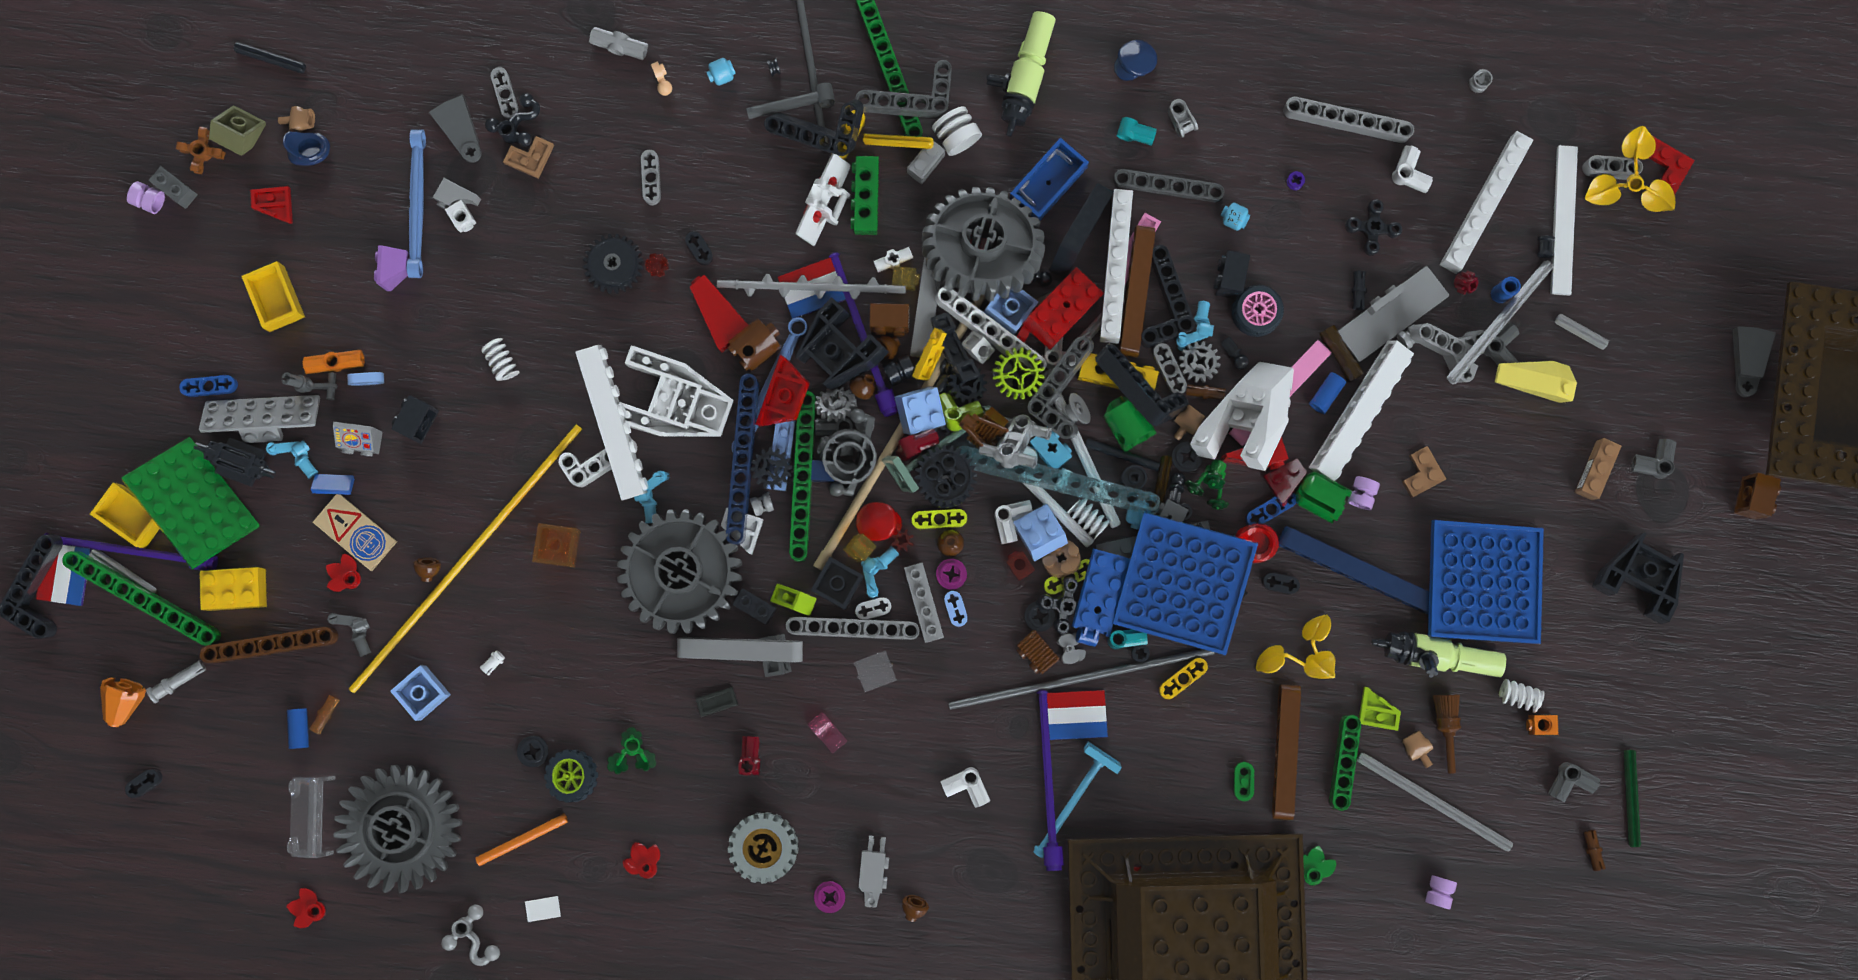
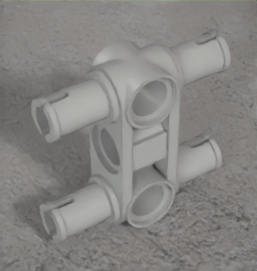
M1018 415L1012 419L1005 417L1009 421L1005 426L1009 429V432L1005 434L1001 444L996 447L983 443L984 446L979 448V454L993 457L1004 468H1013L1020 464L1034 469L1037 464V456L1023 454L1033 436L1049 440L1052 428L1036 425L1027 415Z

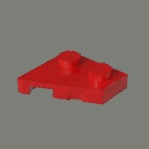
M290 187L250 190L251 208L253 210L289 224L293 223Z

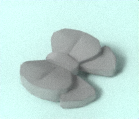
M1076 633L1064 634L1057 639L1058 645L1063 647L1064 653L1061 661L1064 664H1073L1085 658V650H1075L1074 645L1079 644L1075 640Z

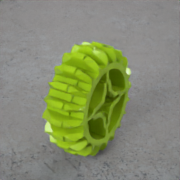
M1021 347L1019 353H1017L1016 348H1012V355L1006 350V358L1003 355L999 356L1002 363L995 361V365L999 366V369H993V372H998V376H993V380L999 379L1000 382L996 383L995 386L1002 385L1003 388L1000 389V392L1003 393L1007 390L1006 397H1010L1011 393H1014L1013 399H1017L1018 394H1020L1021 399H1025V392L1031 397L1032 393L1030 390L1032 389L1034 392H1037L1038 389L1035 385L1042 386L1043 383L1038 381V378L1043 379L1045 377L1044 375H1039V371H1044V367L1038 368L1037 365L1041 364L1042 361L1035 362L1034 359L1037 358V354L1030 357L1031 350H1027L1026 354H1023L1024 348ZM1013 358L1012 371L1003 373L1005 364ZM1019 358L1026 359L1033 368H1023ZM1017 367L1020 368V371H1028V373L1020 376V380L1017 379V376H1009V374L1017 371ZM1034 374L1031 384L1024 389L1025 376ZM1004 379H1014L1018 385V390L1008 386Z

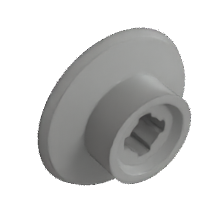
M1071 393L1069 404L1065 406L1067 416L1073 422L1079 420L1083 424H1088L1091 416L1086 403L1079 395Z

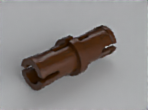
M1187 383L1186 396L1203 397L1205 400L1207 398L1223 400L1226 388L1209 387L1208 384L1200 386Z
M1596 830L1584 831L1583 834L1588 848L1586 852L1590 856L1593 871L1606 869L1601 853L1603 849L1599 846Z

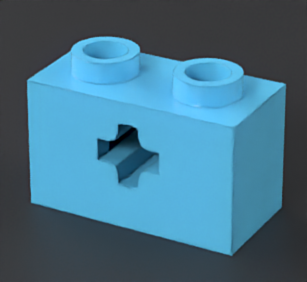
M1052 431L1049 440L1035 437L1029 442V445L1036 450L1040 458L1054 473L1071 459L1072 455L1070 453L1072 450L1066 443L1062 445L1058 440L1059 436ZM1048 445L1056 446L1055 453L1053 451L1048 452Z

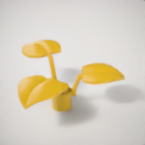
M1645 126L1632 130L1622 143L1623 155L1627 158H1634V174L1627 178V183L1616 184V179L1609 174H1601L1595 177L1585 195L1587 201L1597 205H1610L1621 197V191L1618 187H1629L1634 192L1646 189L1641 195V202L1649 211L1660 212L1675 209V195L1673 189L1666 181L1657 179L1648 187L1644 185L1642 177L1638 174V158H1649L1656 148L1654 137Z
M1321 615L1311 619L1304 625L1302 636L1305 640H1311L1315 655L1312 654L1306 658V663L1288 653H1284V648L1281 645H1274L1267 648L1259 656L1256 670L1264 673L1276 672L1284 665V657H1287L1302 665L1309 677L1318 679L1335 678V656L1330 651L1318 653L1315 645V640L1322 641L1328 636L1331 629L1330 617L1328 615Z

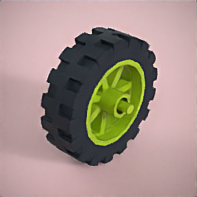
M564 750L563 752L556 753L555 757L549 760L550 763L545 768L547 772L544 774V780L547 782L545 785L550 790L549 793L555 796L557 800L578 802L586 799L587 795L593 793V788L597 785V765L593 763L591 756L586 755L587 753L578 750ZM573 762H575V763L578 764V766L576 767V769H575L574 771H573ZM566 763H568V771L563 768ZM561 771L563 772L562 778H560ZM578 779H582L580 785L577 783ZM561 781H567L565 787ZM571 782L575 787V790L572 791L569 790Z

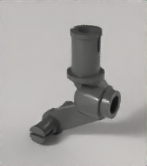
M285 372L282 375V378L287 379V381L281 380L282 383L294 386L297 392L305 393L312 391V389H327L326 399L335 400V389H337V384H335L336 373H328V383H313L310 378H305L304 375L297 376L289 372Z
M336 613L329 614L327 620L330 624L351 626L353 631L351 641H354L360 657L372 653L365 638L367 636V629L370 628L366 617L362 619L361 617L338 615Z

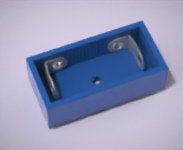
M1060 138L1010 193V200L1015 197L1021 201L1020 208L1028 206L1032 209L1031 217H1036L1040 221L1088 168L1089 162ZM1050 181L1051 185H1047L1046 182Z

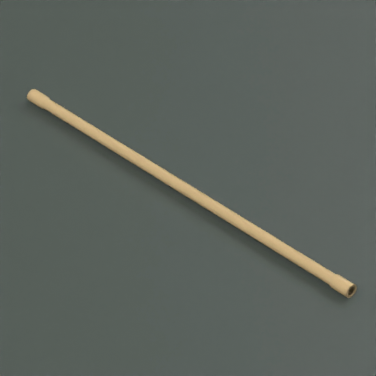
M981 295L980 299L973 301L972 304L980 309L986 299L985 295ZM961 322L955 330L959 340L962 339L968 329ZM943 352L928 381L925 380L920 389L929 386L933 387L941 374V363L945 359ZM901 422L878 458L872 473L866 478L826 547L815 561L813 566L822 571L829 557H832L834 550L884 469L885 464L882 459L886 456H891L899 444L898 441L902 439L904 433Z

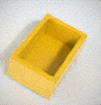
M276 261L242 276L263 329L272 332L305 318L284 265Z
M114 482L90 513L94 518L139 548L145 549L160 529L131 491L125 486Z
M253 567L200 571L201 610L215 611L267 607L266 569Z

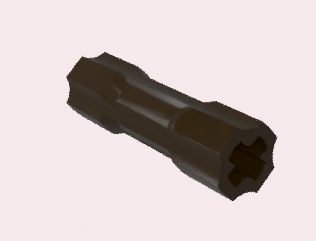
M1335 325L1319 334L1339 363L1348 382L1364 374L1344 344Z

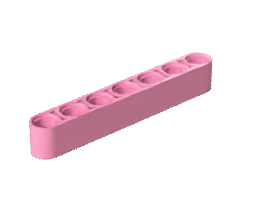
M1319 340L1292 366L1294 374L1290 396L1332 353ZM1233 428L1228 434L1243 447L1251 432Z

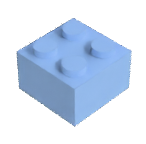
M1010 289L1008 298L1003 299L997 293L994 301H991L983 312L1014 335L1038 304V301L1024 290L1015 293Z
M929 386L894 396L904 434L913 435L946 425L937 387Z
M1048 504L1013 522L1018 535L1034 561L1068 544L1066 534Z
M425 665L417 667L390 691L415 721L425 718L451 695Z

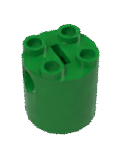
M1121 396L1110 402L1103 415L1124 452L1157 434L1153 425L1143 417L1127 397Z

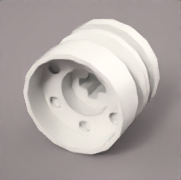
M964 106L944 114L932 126L934 133H938L937 138L945 139L942 146L949 156L968 149L982 136L976 123L968 124L972 117L967 114L968 110Z

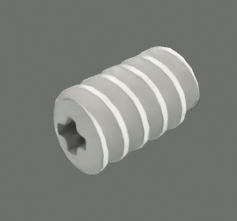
M502 338L490 341L481 350L483 354H486L485 359L489 361L488 365L493 367L492 373L496 374L495 379L497 381L507 380L519 374V371H513L516 364H509L513 358L505 357L510 352L508 350L502 351L506 345H499V342L503 340Z
M1087 498L1079 500L1069 509L1067 514L1074 512L1072 519L1079 517L1077 524L1085 523L1083 530L1090 528L1088 535L1096 534V538L1108 526L1110 521L1102 522L1104 515L1097 517L1099 510L1091 511L1093 504L1086 506Z
M1509 679L1503 681L1499 691V696L1503 697L1502 702L1506 704L1508 699L1510 700V706L1517 702V707L1521 708L1525 704L1526 711L1532 706L1533 713H1536L1541 707L1545 695L1543 690L1540 692L1538 688L1525 687L1524 684H1517L1515 681L1510 683Z

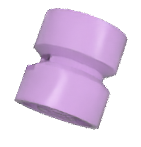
M139 181L134 182L127 193V202L138 208L142 207L143 210L152 214L160 211L165 199L164 192L153 187L150 188Z
M1356 476L1353 484L1355 490L1352 491L1348 503L1361 509L1372 510L1375 501L1373 495H1377L1380 483L1369 478Z
M1432 875L1430 880L1432 890L1427 892L1425 902L1451 909L1453 898L1450 894L1455 892L1457 882Z

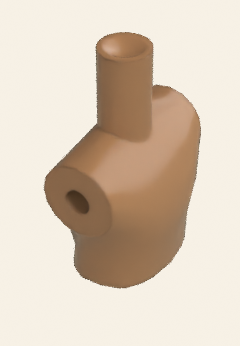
M293 106L290 116L278 117V123L280 125L289 124L291 132H301L314 127L315 114L312 109Z
M1189 405L1175 419L1180 428L1174 437L1180 441L1186 431L1195 435L1205 416Z
M1420 730L1402 740L1411 761L1420 758L1426 768L1433 765L1427 756V753L1433 749V746Z

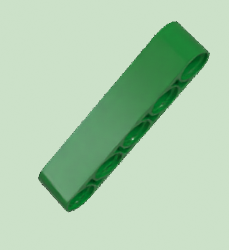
M1355 715L1343 716L1339 724L1329 804L1333 809L1340 811L1348 809L1351 803L1361 731V721ZM1350 718L1354 720L1355 724L1352 729H1349L1346 725L1347 720ZM1346 738H1350L1352 741V745L1348 749L1344 746ZM1344 757H1347L1349 760V765L1346 768H1343L1341 765V760ZM1342 776L1346 778L1347 782L1344 787H1340L1338 784V780ZM1342 796L1344 803L1338 807L1335 802L1336 798Z

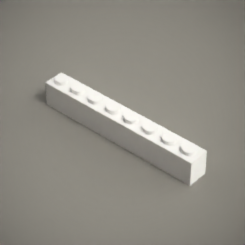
M1518 131L1510 137L1440 263L1442 267L1455 274L1463 269L1531 146L1533 139Z
M1114 189L1100 331V342L1119 344L1133 198L1132 190Z
M1399 341L1386 342L1310 464L1309 469L1333 481L1340 477L1341 470L1350 461L1354 449L1360 445L1361 438L1372 425V420L1379 414L1382 404L1391 395L1392 388L1401 379L1402 372L1411 363V358L1414 355L1413 352Z
M595 345L576 351L621 500L647 493L648 483L646 478L642 477V463L636 457L637 447L635 442L631 441L629 435L631 428L624 419L625 408L618 399L620 393L617 385H614L612 380L614 377L613 370L607 364V351L605 348H602V345Z

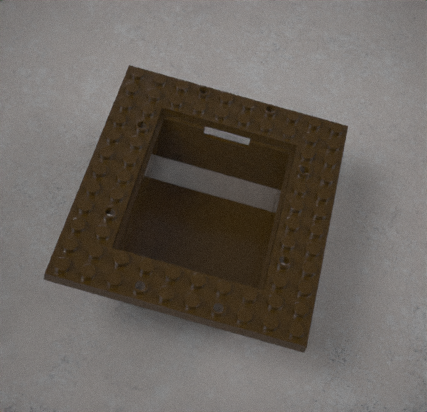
M1797 282L1787 283L1766 468L1767 476L1858 489V324L1854 322V318L1858 320V292ZM1791 347L1795 349V353L1791 352ZM1785 405L1789 407L1788 411L1784 409Z
M1303 834L1068 839L1071 980H1307ZM1235 861L1237 863L1236 868H1231V863ZM1135 864L1140 865V869L1138 871H1134ZM1296 900V905L1292 907L1290 905L1291 901ZM1081 905L1082 911L1076 912V907ZM1110 920H1111V933H1112V959H1111V940H1110ZM1294 960H1298L1297 966L1292 965ZM1084 966L1083 972H1078L1077 968Z

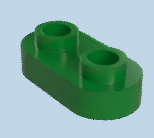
M1240 762L1234 768L1233 793L1240 801H1249L1254 795V768L1248 762ZM1242 768H1245L1247 770V773L1245 775H1241L1240 770ZM1244 787L1246 794L1241 795L1240 789Z

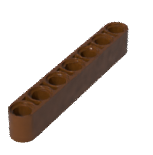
M1136 225L1134 230L1118 347L1124 356L1138 357L1140 351L1155 240V228Z
M319 627L207 645L201 649L200 658L206 663H221L327 646L337 642L338 632L334 628ZM326 631L330 632V639L328 641L324 639ZM307 634L311 636L309 644L305 643V636ZM288 637L292 640V644L289 647L285 643ZM269 640H271L273 644L270 650H268L266 647V644ZM250 643L253 645V651L251 653H249L247 650V647ZM231 646L234 648V653L232 656L228 654V650ZM213 649L215 656L213 659H210L209 653Z
M1280 684L1272 802L1273 819H1294L1301 703L1300 685Z

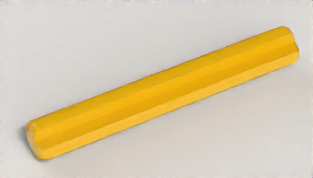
M866 133L863 138L865 145L932 149L934 145L932 137Z

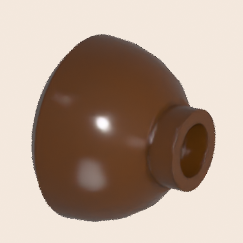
M895 336L876 338L889 351L883 359L886 361L893 360L900 346L899 339Z
M870 374L859 375L850 380L849 386L855 396L864 400L872 397L875 391L873 376Z
M946 530L938 537V549L946 556H955L962 551L964 539L958 531Z
M419 558L413 562V566L417 575L421 577V581L430 582L432 577L439 572L441 563L434 558Z
M908 895L902 901V908L906 914L905 918L911 922H915L917 918L924 916L929 909L928 903L919 896Z

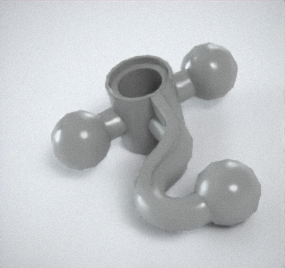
M476 904L469 907L467 917L458 919L452 925V934L443 937L441 942L442 947L450 951L456 947L458 938L467 936L472 941L469 957L472 963L477 966L486 965L490 961H495L500 956L498 947L494 945L488 946L485 949V956L483 958L477 956L480 940L476 933L472 931V922L483 916V908ZM459 923L466 925V932H461L458 929Z

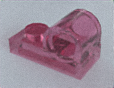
M823 711L808 723L810 729L822 740L832 754L848 741Z

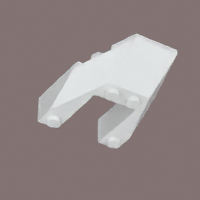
M631 345L625 364L629 368L659 377L660 379L648 411L622 403L625 408L624 419L625 422L629 423L630 428L658 436L721 437L734 400L691 369L687 364Z
M1258 362L1198 427L1190 443L1196 454L1215 460L1230 427L1250 431L1251 434L1240 456L1248 467L1265 471L1289 420L1288 407H1290L1291 402L1289 398L1290 390H1292L1294 369L1292 367Z

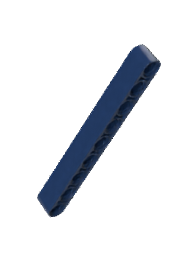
M745 374L741 377L738 395L726 534L728 533L726 539L731 544L741 545L746 538L752 472L750 468H752L751 461L753 460L759 382L753 374ZM748 379L754 380V385L751 388L745 387V382ZM747 398L753 400L752 405L749 407L743 406V402ZM750 417V424L743 426L741 423L742 419ZM743 436L749 437V442L746 445L740 444V439ZM741 455H747V462L744 464L738 463V458ZM739 474H745L746 476L743 483H737L736 481ZM743 493V501L735 502V495ZM736 512L742 513V519L739 522H734L733 515ZM734 531L740 532V539L737 541H732L731 534Z
M1284 526L1278 540L1280 547L1429 615V591L1295 529Z

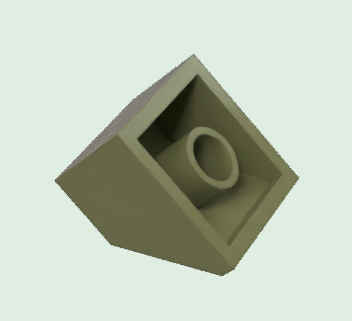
M233 105L211 120L209 139L242 156L254 147L266 122Z

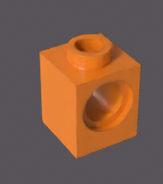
M1528 715L1529 719L1526 721V728L1529 731V735H1558V715ZM1540 720H1543L1545 723L1543 730H1540L1538 727Z

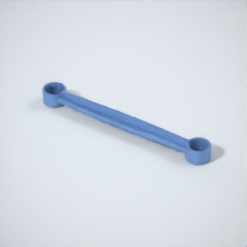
M411 130L410 259L407 261V274L409 278H422L423 149L426 146V136L424 130Z
M793 318L788 324L790 334L758 396L756 421L779 356L782 355L790 361L799 338L804 337L808 332L807 323L802 318ZM798 321L802 322L805 325V330L800 334H794L792 332V325ZM749 417V419H748V421H747L746 426L749 425L750 422H751V418H750V417ZM743 436V437H741L740 442H741V441H744V442L748 443V442H749V437H748V436ZM734 441L731 446L732 452L734 450ZM741 455L739 458H745L747 455Z

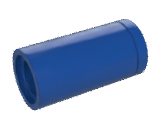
M1507 277L1492 288V299L1497 303H1504L1520 291L1521 284L1519 280L1515 277Z
M1330 372L1309 405L1317 412L1325 414L1345 386L1346 381L1336 373Z
M307 708L287 710L289 749L309 747Z

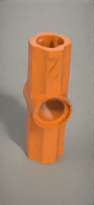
M362 350L339 353L328 352L324 355L304 357L303 368L306 374L327 371L339 372L342 369L364 367L365 359ZM337 358V363L331 366V360Z

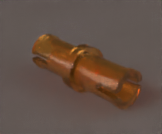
M328 695L321 710L318 709V715L309 730L320 735L327 721L331 720V714L340 700Z

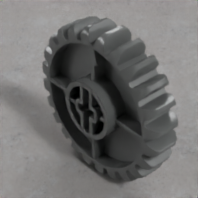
M973 187L971 194H968L964 189L958 190L957 199L953 195H947L944 198V204L937 203L933 208V214H929L926 218L921 239L923 243L922 255L926 257L925 265L927 269L934 270L933 278L936 281L945 280L944 288L950 291L955 287L958 288L957 294L959 297L963 298L967 293H971L973 301H978L981 295H985L987 301H994L995 294L998 293L1001 298H1008L1010 289L1015 293H1019L1022 291L1023 284H1030L1033 281L1034 273L1040 270L1045 252V245L1043 244L1045 235L1039 229V219L1031 217L1032 209L1028 206L1020 208L1021 201L1015 197L1009 200L1007 191L1003 190L999 195H995V190L992 187H988L985 193H981L979 187ZM982 238H987L984 250L979 249Z
M669 509L666 514V520H663L660 515L655 513L652 515V526L643 521L639 523V528L642 532L640 536L635 533H629L628 537L634 543L633 546H622L620 549L623 554L628 556L627 560L617 562V567L626 570V574L617 577V582L628 585L621 592V597L634 599L628 607L631 612L643 609L639 618L641 622L647 623L654 617L653 628L656 630H661L666 622L668 632L671 634H675L678 631L680 624L685 633H691L693 622L701 629H706V617L709 616L711 619L719 621L720 614L717 609L721 607L730 610L731 608L730 603L726 600L727 595L738 596L739 594L735 588L731 587L733 582H740L743 578L741 575L733 572V569L742 565L740 559L731 558V555L737 552L738 546L736 544L725 545L728 541L726 539L728 536L726 530L717 533L720 524L716 520H712L706 525V515L702 512L698 513L694 520H692V514L689 509H684L680 518H678L674 510ZM677 554H685L683 558L688 561L693 558L696 563L697 573L691 571L692 566L688 562L679 558L673 561L670 558ZM669 561L680 568L684 564L682 569L694 575L695 579L690 581L680 575L677 576V573L665 567L666 562ZM663 570L669 572L667 576L672 581L683 584L685 581L690 585L683 589H675L676 584L670 581L667 585Z

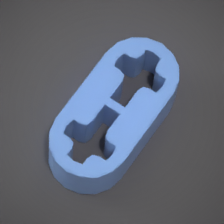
M384 373L348 374V385L384 384Z
M950 591L944 598L948 615L954 626L961 627L967 622V613L961 595L956 591ZM951 594L959 599L956 601V608L953 607L951 602L948 603L947 601L950 599ZM955 610H958L960 615H964L960 624L958 621L953 620L956 617Z

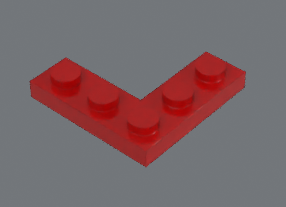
M1654 137L1656 148L1649 159L1666 168L1660 180L1666 181L1673 189L1675 195L1695 160Z

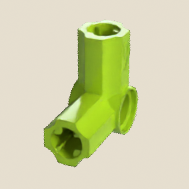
M942 393L939 395L946 426L950 431L961 430L962 428L959 424L967 414L973 416L976 413L979 417L984 415L979 401H974L959 408L950 394Z

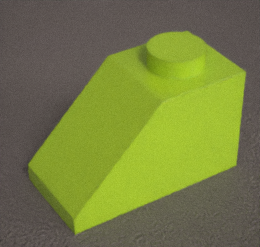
M777 583L770 601L810 616L817 598Z

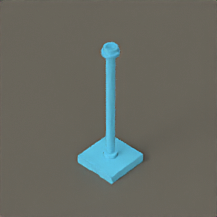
M1089 741L1084 746V752L1094 758V764L1055 821L1056 834L1099 769L1106 766L1118 774L1122 768L1119 761ZM1048 833L1041 844L1034 847L1033 852L1040 858H1043V847H1047Z

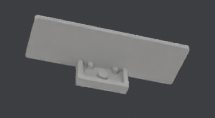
M1427 266L1399 286L1395 287V285H1392L1385 291L1386 295L1380 298V296H1377L1370 302L1371 306L1366 311L1338 330L1344 344L1358 362H1361L1449 297V293Z
M308 395L206 401L199 430L201 433L239 431L244 443L282 441L283 433L281 428L315 426L320 396Z

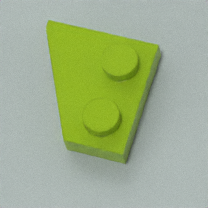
M1363 687L1359 714L1361 725L1398 731L1401 711L1390 705L1382 697H1379L1370 688Z

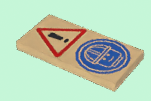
M336 494L313 521L316 526L370 571L375 569L397 543L393 537L341 494Z

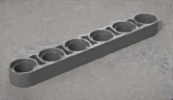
M1120 169L1114 176V183L1120 188L1208 202L1220 201L1225 193L1223 186L1217 183ZM1125 174L1128 181L1120 183L1117 180V176ZM1138 177L1146 179L1144 186L1137 185L1136 179ZM1162 180L1165 183V187L1158 189L1155 187L1154 182ZM1174 183H1181L1183 190L1181 192L1175 191L1173 189ZM1195 185L1200 186L1202 193L1199 195L1194 194L1192 187ZM1211 189H1219L1221 195L1217 198L1211 196Z

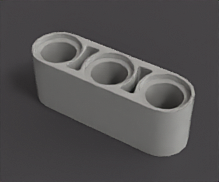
M1594 155L1583 164L1582 171L1589 177L1609 174L1615 179L1627 180L1630 175L1634 174L1628 168V166H1631L1634 169V158ZM1638 159V174H1640L1643 170V164ZM1591 163H1594L1597 169H1593ZM1610 164L1615 167V171L1611 170Z

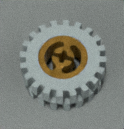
M759 812L743 819L734 828L728 841L730 842L728 847V853H730L729 860L730 863L734 864V870L742 874L741 877L744 879L748 878L751 880L750 882H761V884L770 881L774 882L783 877L795 863L799 850L798 837L795 835L796 831L789 825L786 819H782L778 814H771V812ZM768 834L777 844V850H773V845L769 841L766 845L768 851H764L761 854V858L768 855L771 856L772 859L768 862L757 861L750 854V845L753 846L754 853L757 855L760 851L758 845H762L766 838L756 840L755 835Z

